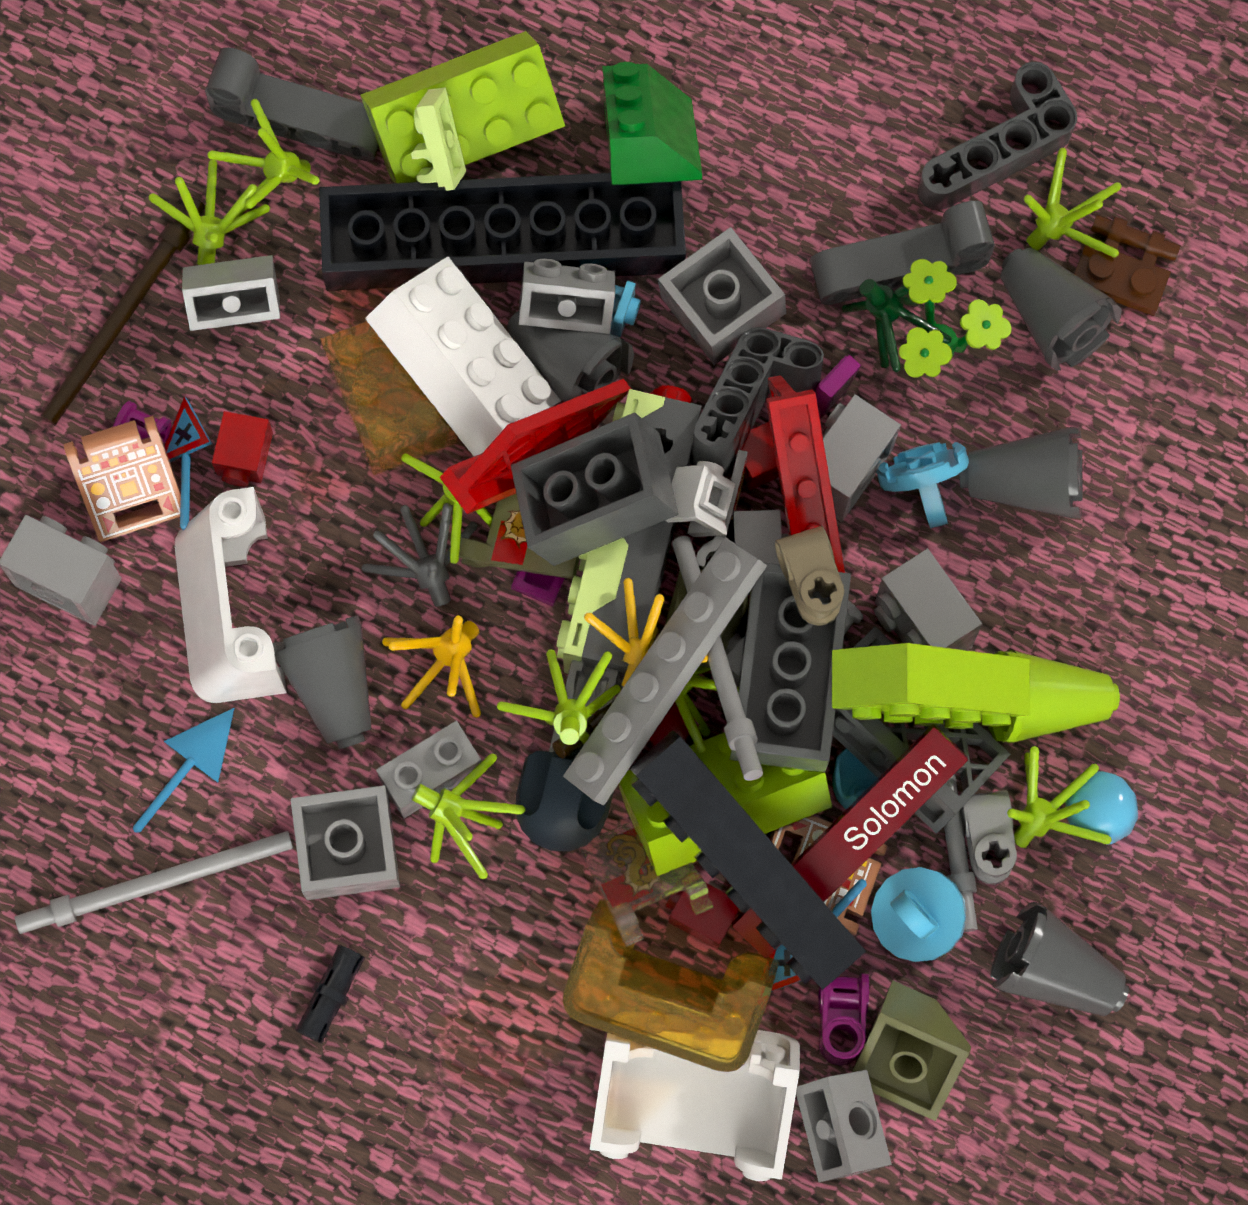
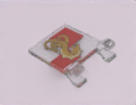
M631 821L596 836L586 846L578 848L626 947L644 939L634 912L679 891L685 892L696 916L714 908L707 894L709 891L706 883L692 862L661 875H656Z

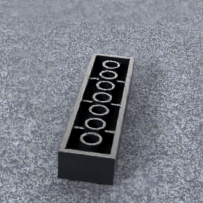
M611 173L460 180L455 190L446 191L445 187H438L437 182L319 187L322 274L327 291L398 288L446 257L452 260L470 284L522 281L524 262L534 263L538 259H552L561 263V266L579 268L583 264H597L605 267L607 271H615V277L665 274L686 259L681 181L612 185Z

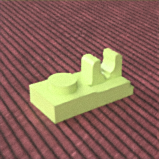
M446 87L428 89L414 112L417 132L423 134L425 143L417 144L411 156L412 159H427L430 163L432 162L433 167L422 168L417 175V179L420 183L437 182L438 187H445L446 191L455 190L466 173V168Z

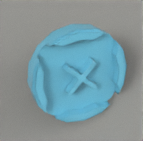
M938 442L903 451L893 458L894 465L888 467V464L883 462L876 471L880 487L884 491L898 492L919 489L930 529L948 524L938 483L958 475L969 464L966 448L958 442H954L952 444L953 449L948 450L946 443L940 444Z
M923 867L903 869L887 878L875 894L871 909L873 930L882 946L898 958L913 962L936 960L950 952L963 935L966 921L965 899L956 884L941 872Z

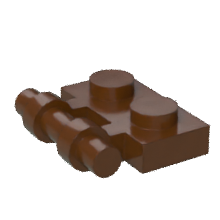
M1097 214L1090 231L1107 237L1105 244L1117 249L1121 242L1143 250L1144 254L1141 260L1120 252L1117 257H1111L1085 245L1074 274L1112 298L1116 303L1154 316L1171 271L1155 266L1156 259L1159 256L1175 262L1181 245L1165 240L1166 235L1153 230L1149 234L1128 226V221L1115 216L1114 220Z

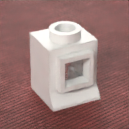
M699 461L697 466L676 467L672 489L679 515L665 521L668 523L691 521L688 534L693 537L727 535L725 521L735 483L723 476L724 468L713 462Z

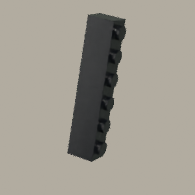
M672 730L629 768L638 778L632 784V787L650 807L657 801L669 814L663 820L665 825L681 843L688 837L701 851L694 858L712 878L721 873L731 887L725 891V894L743 914L750 908L762 921L755 928L773 949H776L780 944L787 949L793 957L786 964L804 984L813 979L823 990L866 952L675 731Z

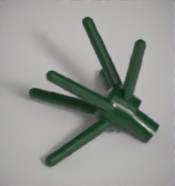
M867 279L859 287L860 293L866 300L842 306L844 313L868 310L875 317L880 365L882 368H887L890 358L891 368L894 372H898L901 369L892 322L899 317L916 327L925 329L927 333L932 330L940 331L943 335V343L949 344L952 340L948 334L904 308V306H918L909 297H905V295L909 294V289L904 285L893 290L887 285L879 286L873 279Z

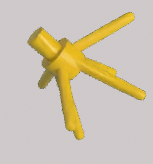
M625 578L623 582L629 643L592 613H586L584 619L625 653L623 661L628 663V667L621 684L622 686H625L654 643L658 633L656 625L664 602L663 595L658 594L655 596L642 638H639L635 596L631 578ZM708 655L705 656L701 663L708 661Z
M456 616L452 628L447 629L440 637H385L382 640L383 645L389 646V649L392 651L419 648L433 649L434 656L437 658L436 662L401 703L403 709H408L442 668L449 666L447 695L449 697L455 696L460 677L473 717L478 718L481 715L464 660L472 650L471 641L479 635V628L474 622L466 621L463 624V618Z

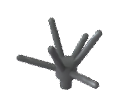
M446 503L443 506L436 554L431 555L428 554L409 507L403 505L400 511L420 559L415 561L385 534L377 530L373 534L374 538L408 568L363 564L361 569L365 573L417 579L421 589L428 588L435 607L445 605L451 601L445 581L450 578L446 566L450 563L451 546L447 551L446 547L452 505ZM474 521L470 522L464 531L461 532V538L469 539L477 529V523Z

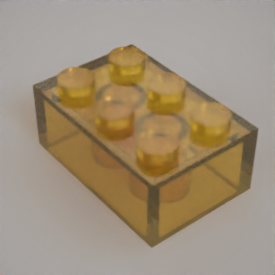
M368 321L320 339L325 358L373 476L405 464L401 460L402 455L405 453L418 459L458 443L456 433Z

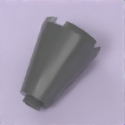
M1016 249L1002 263L1003 270L1000 278L1045 361L1054 370H1061L1059 364L1063 362L1073 367L1085 360L1109 338L1110 334L1105 328L1113 319L1118 325L1122 309L1112 298L1036 249Z
M519 311L511 317L507 324V332L561 400V403L616 382L621 371L629 375L634 359L633 346L620 337L611 334L519 325Z
M1067 427L970 451L968 455L969 464L965 470L959 473L960 488H968L971 498L1067 518H1081L1082 510L1079 507H1073V501L1083 500L1082 450H1078V443H1073L1072 438H1081L1080 427Z
M359 616L346 618V622L335 625L333 623L323 625L285 638L282 642L273 643L277 662L326 743L329 744L336 741L339 750L366 741L363 732L372 729L362 624Z
M1037 902L1027 904L1016 916L1023 923L1015 933L1010 930L1006 931L996 952L990 977L997 981L991 984L992 987L1005 993L1103 1017L1107 1016L1111 1011L1118 1012L1124 1005L1129 993V987L1125 985V974L1045 906Z

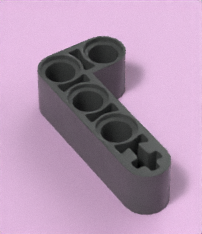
M229 47L220 49L205 90L210 109L217 117L259 130L261 127L251 106V100L257 99L275 135L362 161H373L375 159L379 146L363 103L260 73L258 62L251 55Z
M1032 61L1025 63L1018 69L1010 90V101L1017 116L944 152L925 164L917 192L924 206L932 210L948 208L1044 159L1068 144L1077 123V112L1053 71L1047 65ZM1033 84L1041 90V93L1031 94L1023 88V85ZM1055 120L1059 122L1064 129H1050L1045 124V121ZM1011 139L1019 140L1025 145L1026 149L1015 150L1006 141ZM980 159L986 163L988 168L977 170L971 167L968 161ZM935 179L937 183L933 185L932 180ZM948 181L947 187L944 188L942 184Z
M967 201L946 210L941 223L823 250L813 255L809 262L821 304L832 305L864 297L860 293L859 287L867 279H873L879 286L887 285L893 290L902 287L903 277L911 273L912 263L919 259H926L932 264L936 261H942L946 263L948 272L955 276L977 271L989 263L995 244L983 203L981 201Z
M757 327L745 331L741 335L695 425L691 466H697L699 461L713 462L724 468L723 476H726L731 471L738 451L742 449L770 393L767 378L781 375L795 392L811 389L815 392L821 380L824 358L822 349L811 341L767 328Z

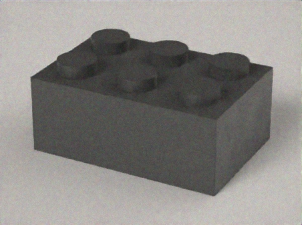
M635 412L511 465L527 546L553 566L679 515L660 434Z

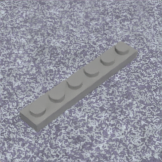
M725 537L563 775L564 778L595 802L603 806L605 805L767 567L766 564Z

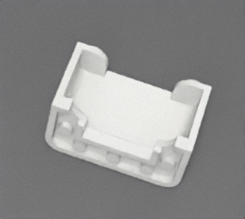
M254 487L234 489L221 493L189 521L185 530L181 529L175 538V555L190 681L195 693L201 699L210 703L287 693L285 674L282 668L277 666L274 646L269 635L257 627L232 628L225 567L248 564L247 554L251 546L257 540L268 539L265 516Z
M621 1010L613 1012L610 1015L590 1150L599 1151L608 1158L623 1159L628 1156V1153L637 1151L640 1142L732 1156L735 1157V1166L743 1171L742 1174L748 1179L755 1181H767L771 1178L782 1179L800 1071L799 1042L790 1036L769 1031L639 1011Z

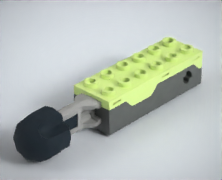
M662 385L650 393L629 389L626 404L617 402L613 421L635 412L659 432L672 485L676 467L691 465L694 428L701 415L702 406L692 404L693 400L686 390L675 386ZM662 521L579 556V559H581L579 571H582L583 575L582 577H573L568 596V603H570L568 614L572 615L571 622L562 621L556 645L558 647L557 658L563 659L564 673L568 674L565 684L568 699L577 700L602 655L607 651L611 652L612 659L585 707L616 684L624 687L621 684L628 667V663L623 661L625 653L584 619L586 613H592L629 643L623 582L625 578H631L635 596L639 638H642L654 598L660 592L676 522L668 523L667 521ZM614 696L609 702H607L604 706H602L600 709H602V708L605 707L607 704H609L610 702H612L613 700H615V696ZM554 729L549 752L535 751L525 758L516 792V804L524 806L525 812L523 814H516L521 830L533 843L550 851L569 852L586 846L601 832L609 814L613 793L603 806L592 800L563 777L584 745L564 759L560 758L552 747L553 742L560 738V735Z

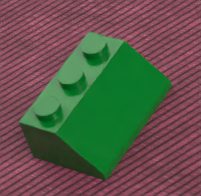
M620 62L611 66H602L604 115L612 185L702 180V167L692 99L647 63Z

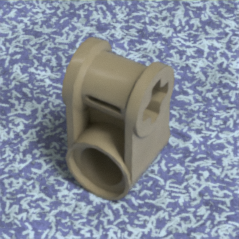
M819 526L775 540V550L780 568L789 583L801 617L809 624L817 626L827 625L834 621L840 611L844 596V586L824 528ZM819 591L822 598L829 597L828 604L822 605L819 598L812 599L813 592Z

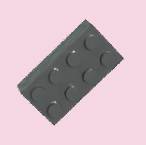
M763 562L767 567L750 591L738 694L746 718L752 720L758 738L755 748L760 764L825 773L830 760L835 709L832 708V650L843 648L851 574L839 572L844 586V596L838 616L827 625L817 626L809 624L801 617L789 583L785 579L780 565ZM819 591L813 592L812 599L819 598L822 605L828 604L829 597L822 598ZM731 749L729 760L739 761L736 751Z

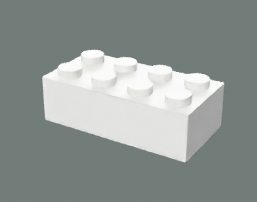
M449 257L444 258L393 290L365 318L473 456L483 453L508 424L551 408L561 401Z

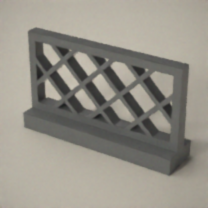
M874 627L853 648L869 647L870 645H890L893 643L879 629ZM835 709L832 735L879 778L908 749L907 740H917L930 726H924L925 730L907 729L905 723H894V727H886L879 719H852V710ZM973 723V728L954 729L955 733L943 732L967 755L968 761L956 772L961 775L963 792L960 795L945 783L915 812L936 834L960 811L966 802L1011 755L978 723ZM968 745L979 746L993 760L988 765L970 764ZM972 775H978L974 780H972Z

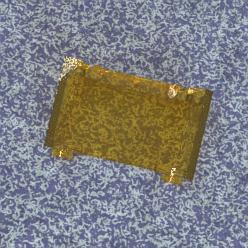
M600 899L586 923L563 992L562 1002L568 1015L579 1023L716 1071L731 1072L742 1067L750 1055L772 991L779 961L769 957L765 958L758 953L745 952L738 954L730 961L723 980L634 950L639 928L635 916L626 908L614 912L608 901Z

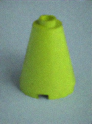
M1013 650L995 653L997 655L1030 659V716L1011 717V725L988 726L996 741L1015 743L1105 721L1111 717L1113 711H1116L1119 706V688L1112 682L1108 674Z

